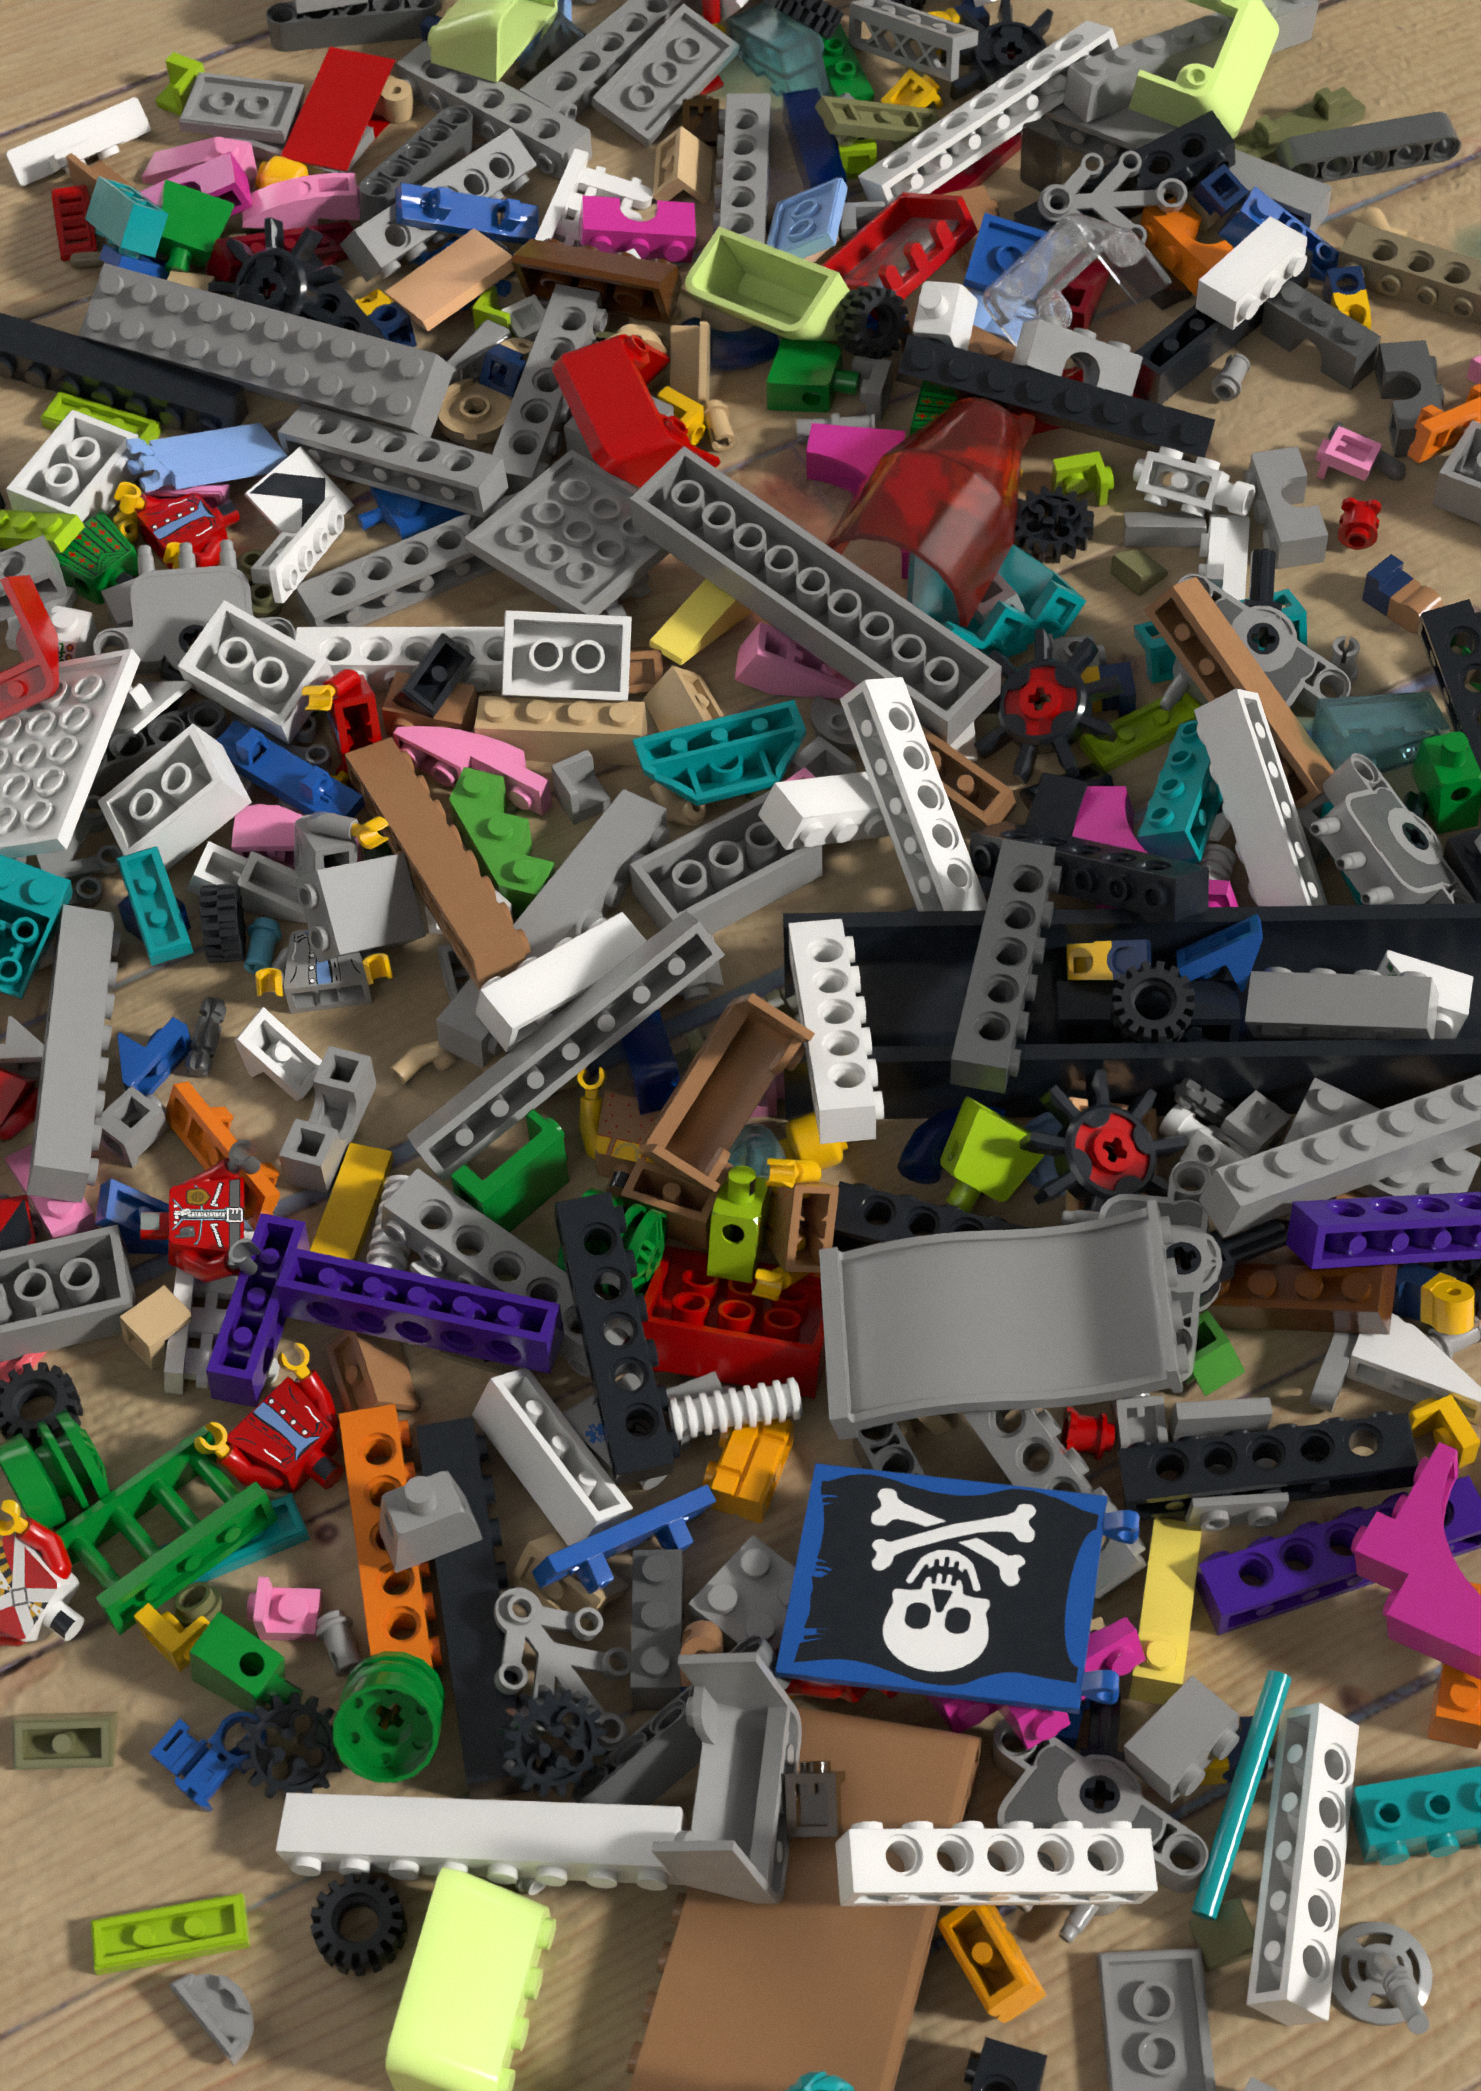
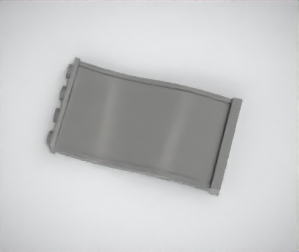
M1152 1199L1146 1200L1147 1207L1140 1210L1076 1224L1033 1229L950 1232L916 1236L878 1243L846 1252H840L838 1247L820 1249L829 1420L839 1440L858 1438V1431L933 1415L1091 1404L1137 1396L1171 1388L1173 1393L1183 1392L1181 1374L1189 1373V1362L1186 1345H1177L1176 1330L1184 1329V1321L1180 1300L1172 1301L1170 1287L1179 1286L1175 1258L1166 1257L1165 1245L1174 1244L1169 1215L1161 1217L1157 1201Z

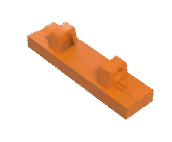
M1481 383L1471 387L1467 399L1462 405L1445 412L1432 404L1421 409L1414 426L1417 430L1416 437L1407 453L1410 458L1419 464L1455 448L1472 420L1481 423Z
M189 1081L173 1084L166 1108L167 1113L165 1114L169 1126L205 1170L223 1159L229 1158L230 1148L237 1142L229 1131L233 1115L225 1106L209 1107ZM271 1162L260 1163L259 1171L254 1174H246L240 1170L239 1177H244V1219L254 1231L261 1213L273 1215L281 1194L275 1187L280 1173Z

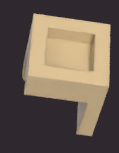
M165 1285L120 1316L124 1342L152 1371L166 1360L165 1340L192 1321L191 1312Z

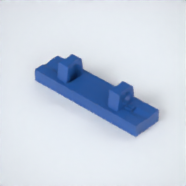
M400 183L395 188L396 220L399 225L465 235L475 228L490 240L524 245L530 239H535L539 230L538 206L520 203V200L509 198L501 200L454 192L450 188L439 186L430 188ZM498 213H500L501 218L500 225H498Z
M234 720L225 732L216 739V741L223 745L236 773L306 815L317 811H325L354 818L365 806L363 795L329 776L328 772L320 767L312 766L265 738L263 733L252 727L249 728L237 720Z
M708 1484L548 1555L532 1571V1574L540 1589L576 1573L588 1594H592L605 1588L613 1581L614 1577L606 1559L654 1537H656L663 1549H682V1552L685 1551L693 1543L686 1523L700 1517L706 1508L716 1502V1499Z

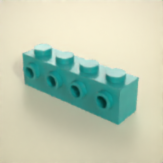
M1197 720L1179 724L1174 740L1169 745V753L1163 769L1159 772L1155 791L1152 798L1149 799L1143 823L1137 832V841L1149 854L1190 863H1200L1222 801L1219 786L1213 780L1209 766L1211 761L1206 746L1201 742L1197 733Z
M1481 1766L1354 1787L1350 1813L1363 1862L1379 1861L1380 1865L1389 1866L1408 1860L1410 1858L1409 1855L1429 1852L1431 1857H1444L1456 1853L1463 1846L1479 1844L1481 1848Z

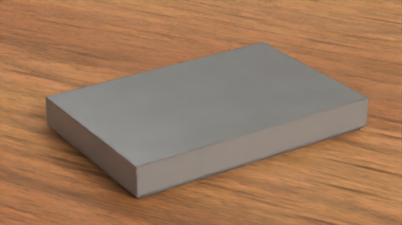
M199 72L178 121L180 131L285 144L305 96L303 84Z
M1201 1949L1097 1953L1096 1962L1108 2091H1216Z

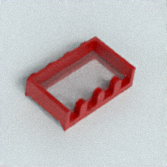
M903 192L825 260L821 266L839 272L850 291L857 290L858 286L881 287L897 292L896 295L901 296L904 300L979 232L962 196ZM873 308L869 314L878 321L877 310Z

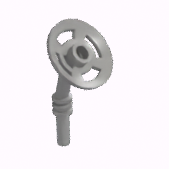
M1384 1922L1362 1923L1345 1931L1336 1942L1331 1990L1339 2005L1351 2016L1367 2024L1391 2026L1406 2022L1408 2029L1412 2033L1422 2034L1426 2032L1429 2028V2020L1423 2006L1427 2001L1432 1986V1969L1429 1958L1421 1944L1404 1929ZM1371 1934L1393 1937L1390 1945L1376 1943L1365 1948L1356 1941L1363 1936ZM1409 1950L1412 1952L1418 1964V1985L1413 1977L1411 1961L1408 1955L1406 1954V1952ZM1343 1957L1350 1958L1349 1975L1356 1988L1352 1992L1348 1990L1343 1980L1341 1970ZM1398 1957L1401 1960L1403 1966L1399 1965L1397 1960ZM1358 1961L1366 1963L1363 1971L1364 1982L1358 1972ZM1373 1994L1382 1997L1388 1996L1389 2001L1396 2007L1378 2009L1370 2007L1368 2004Z

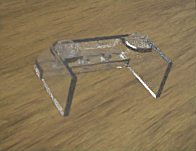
M1071 213L1059 220L985 289L983 303L989 315L1016 347L1023 322L1038 319L1040 315L1061 320V327L1067 329L1070 326L1072 310L1060 292L1097 257L1135 305L1167 287L1172 280L1132 230L1079 213ZM1070 356L1064 365L1061 377L1067 378L1082 368L1080 363Z

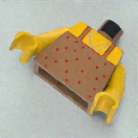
M599 1067V1081L594 1085H589L585 1080L586 1068H584L577 1075L579 1084L585 1088V1096L580 1097L579 1132L587 1156L596 1160L597 1173L602 1177L610 1178L606 1192L611 1191L612 1195L621 1198V1193L638 1158L654 1163L637 1151L665 1104L609 1091L604 1092L603 1098L599 1097V1089L605 1085L607 1080L605 1070Z
M767 1159V1164L770 1165V1176L765 1184L766 1186H771L766 1242L780 1266L773 1271L757 1269L755 1278L758 1280L755 1289L752 1291L753 1296L778 1301L782 1290L802 1280L809 1272L820 1273L819 1250L832 1248L839 1187L819 1181L822 1176L821 1168L813 1160Z

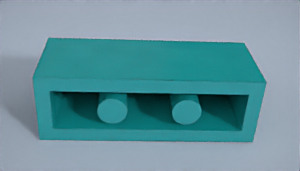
M98 176L85 220L96 228V234L107 238V243L118 247V252L135 259H140L142 254L155 258L168 213L134 187Z

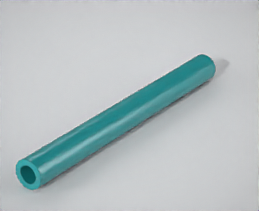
M1267 1671L1212 1843L1208 1862L1191 1909V1913L1206 1920L1216 1921L1292 1681L1290 1676L1278 1671Z

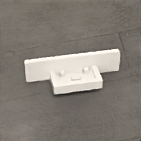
M134 97L6 152L5 156L18 184L25 186L65 169L67 175L70 174L66 156L70 153H73L85 164L86 159L98 155L99 160H103L119 153V145L149 133L151 127L139 100Z
M328 496L298 533L281 532L251 568L253 583L269 584L272 587L275 603H284L331 544L342 533L344 516L338 508L337 497Z
M1211 514L1208 533H1201L1199 557L1206 558V564H1199L1198 575L1205 577L1237 600L1245 599L1250 518L1247 516Z

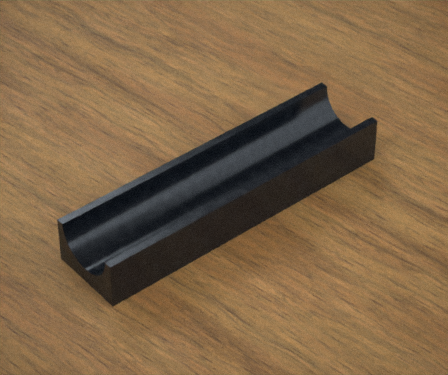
M1481 903L1208 907V910L1176 922L1119 908L1053 909L1050 929L1041 928L1040 933L1041 938H1046L1042 965L1033 964L1031 973L1038 975L1035 998L1033 1002L1025 1001L1023 1009L1025 1012H1030L1026 1038H1017L1015 1049L1021 1050L1017 1077L1008 1076L1005 1093L950 1084L952 1053L986 910L783 913L785 999L795 995L789 958L788 923L842 919L845 936H853L855 963H850V966L859 967L861 992L855 994L856 997L864 996L866 1023L861 1024V1027L870 1028L872 1055H867V1059L876 1060L878 1087H873V1092H882L884 1119L957 1118L966 1096L1006 1118L1037 1117L1043 1113L1050 1112L1038 1098L1054 1085H1057L1068 1099L1069 1097L1087 1099L1085 1078L1096 1070L1106 1071L1110 1103L1129 1105L1133 1099L1149 1088L1155 1091L1157 1095L1151 1108L1156 1109V1116H1166L1178 1104L1174 1099L1176 1093L1173 1092V1087L1175 1084H1180L1185 1078L1193 1080L1234 1108H1237L1256 1090L1287 1114H1297L1314 1078L1382 1110L1481 1075ZM1255 914H1258L1261 920L1263 940L1251 971L1265 972V969L1269 967H1282L1289 969L1293 973H1309L1310 970L1315 968L1330 969L1337 974H1354L1358 970L1377 971L1387 950L1473 976L1469 1014L1455 1039L1306 1040L1255 1038L1245 1023L1250 984L1249 976L1244 992H1241L1237 986L1241 1018L1238 1042L1057 1044L1056 983L1057 981H1070L1067 980V944L1147 939L1151 941V967H1156L1157 961L1165 962L1164 969L1170 971L1172 965L1177 967L1176 951ZM1225 965L1221 967L1217 974L1208 979L1197 980L1196 978L1192 981H1233L1234 978ZM997 1000L994 1002L1004 1003L1005 1001ZM985 1038L990 1041L998 1040L996 1038ZM805 1054L792 1072L786 1068L784 1069L786 1121L815 1111Z

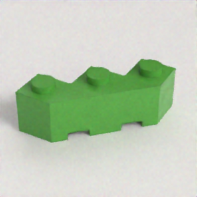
M464 767L449 798L453 824L458 829L462 842H464L468 850L473 852L478 863L479 874L482 877L486 875L489 877L493 887L512 904L513 917L518 919L555 874L554 862L530 856L533 847L529 819L506 813L508 803L504 777Z

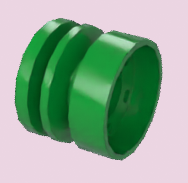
M591 1187L584 1192L582 1197L605 1192ZM612 1195L614 1206L622 1205L624 1210L623 1199ZM635 1203L625 1213L627 1233H622L621 1238L624 1250L632 1249L636 1260L638 1276L631 1278L635 1295L642 1293L644 1296L663 1256L667 1239L668 1217L667 1214L654 1209L647 1213L646 1207ZM598 1239L591 1240L584 1245L585 1249L593 1255H603L610 1249L604 1241ZM560 1246L557 1267L566 1272ZM601 1284L603 1293L613 1297L618 1293L620 1295L619 1290L614 1285Z
M66 1409L55 1415L63 1433L62 1436L55 1439L45 1421H42L38 1424V1431L43 1446L34 1450L21 1434L0 1444V1467L26 1516L31 1517L50 1530L66 1522V1515L61 1500L70 1496L78 1508L84 1512L90 1506L82 1489L90 1485L98 1500H101L110 1493L106 1469L85 1429H82L71 1418Z
M383 1651L369 1656L351 1670L342 1689L339 1706L333 1722V1743L341 1761L353 1773L372 1782L397 1783L414 1777L430 1763L438 1746L445 1712V1690L438 1674L423 1659L406 1652ZM393 1703L397 1704L391 1710L387 1709L391 1707Z

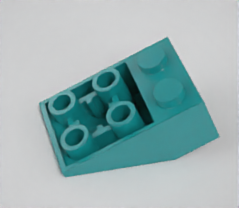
M0 854V992L22 1000L57 933L63 904H69L73 891L70 880Z

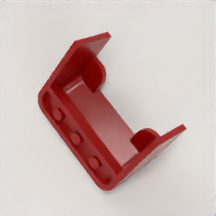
M621 334L566 352L552 365L555 378L595 462L607 473L640 488L684 446L717 468L721 463L719 457L691 445L687 436L688 429L686 425L675 416L668 417L659 413L647 388V385L671 361L669 355L647 345L636 335L628 336Z
M30 575L7 576L0 579L21 625L16 635V644L24 660L0 672V722L48 700L56 693L59 686L58 635Z

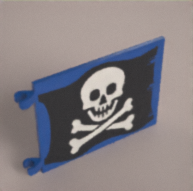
M815 1463L777 1660L776 1677L1079 1714L1082 1696L1099 1703L1114 1704L1119 1697L1118 1673L1111 1670L1085 1672L1103 1536L1125 1544L1137 1542L1139 1536V1515L1131 1510L1106 1513L1107 1496Z

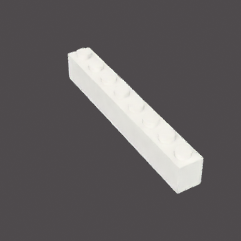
M286 1793L276 1852L292 1872L303 1876H318L321 1874V1870L339 1871L342 1875L353 1873L354 1878H361L362 1873L369 1874L370 1872L388 1873L389 1876L400 1880H415L419 1874L437 1875L438 1877L440 1870L446 1867L464 1871L476 1877H486L489 1881L498 1884H514L517 1882V1878L536 1879L539 1883L548 1886H564L567 1884V1880L586 1881L587 1884L598 1888H614L617 1886V1882L636 1883L639 1887L648 1890H664L668 1884H681L675 1880L652 1853L653 1842L674 1841L679 1831H689L691 1825L681 1807Z

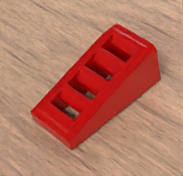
M77 185L53 189L51 196L61 261H70V257L74 253L98 251L95 227L85 220L91 201L88 187L86 185ZM88 239V241L67 244L69 241Z

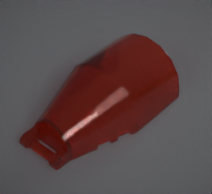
M959 396L954 405L886 452L869 468L825 544L842 555L850 541L866 539L887 542L915 554L937 571L953 592L959 613V625L967 627L1015 540L1023 449L1032 435L1035 426V416L1021 413L1020 416L1014 415L1001 405L987 399Z

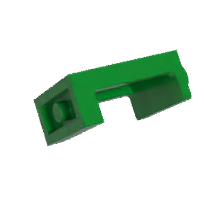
M533 1109L525 1115L529 1142L486 1179L482 1180L465 1164L451 1175L454 1194L509 1233L570 1182L567 1167L568 1156L565 1153L564 1146L565 1134L562 1128L551 1117L544 1119Z

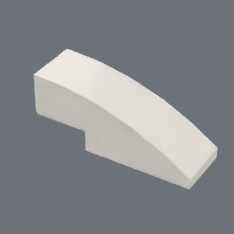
M208 841L186 889L187 891L201 896V886L237 883L240 888L244 911L265 917L307 923L304 910L297 898L298 887L296 879L298 875L296 870L251 851L247 859Z

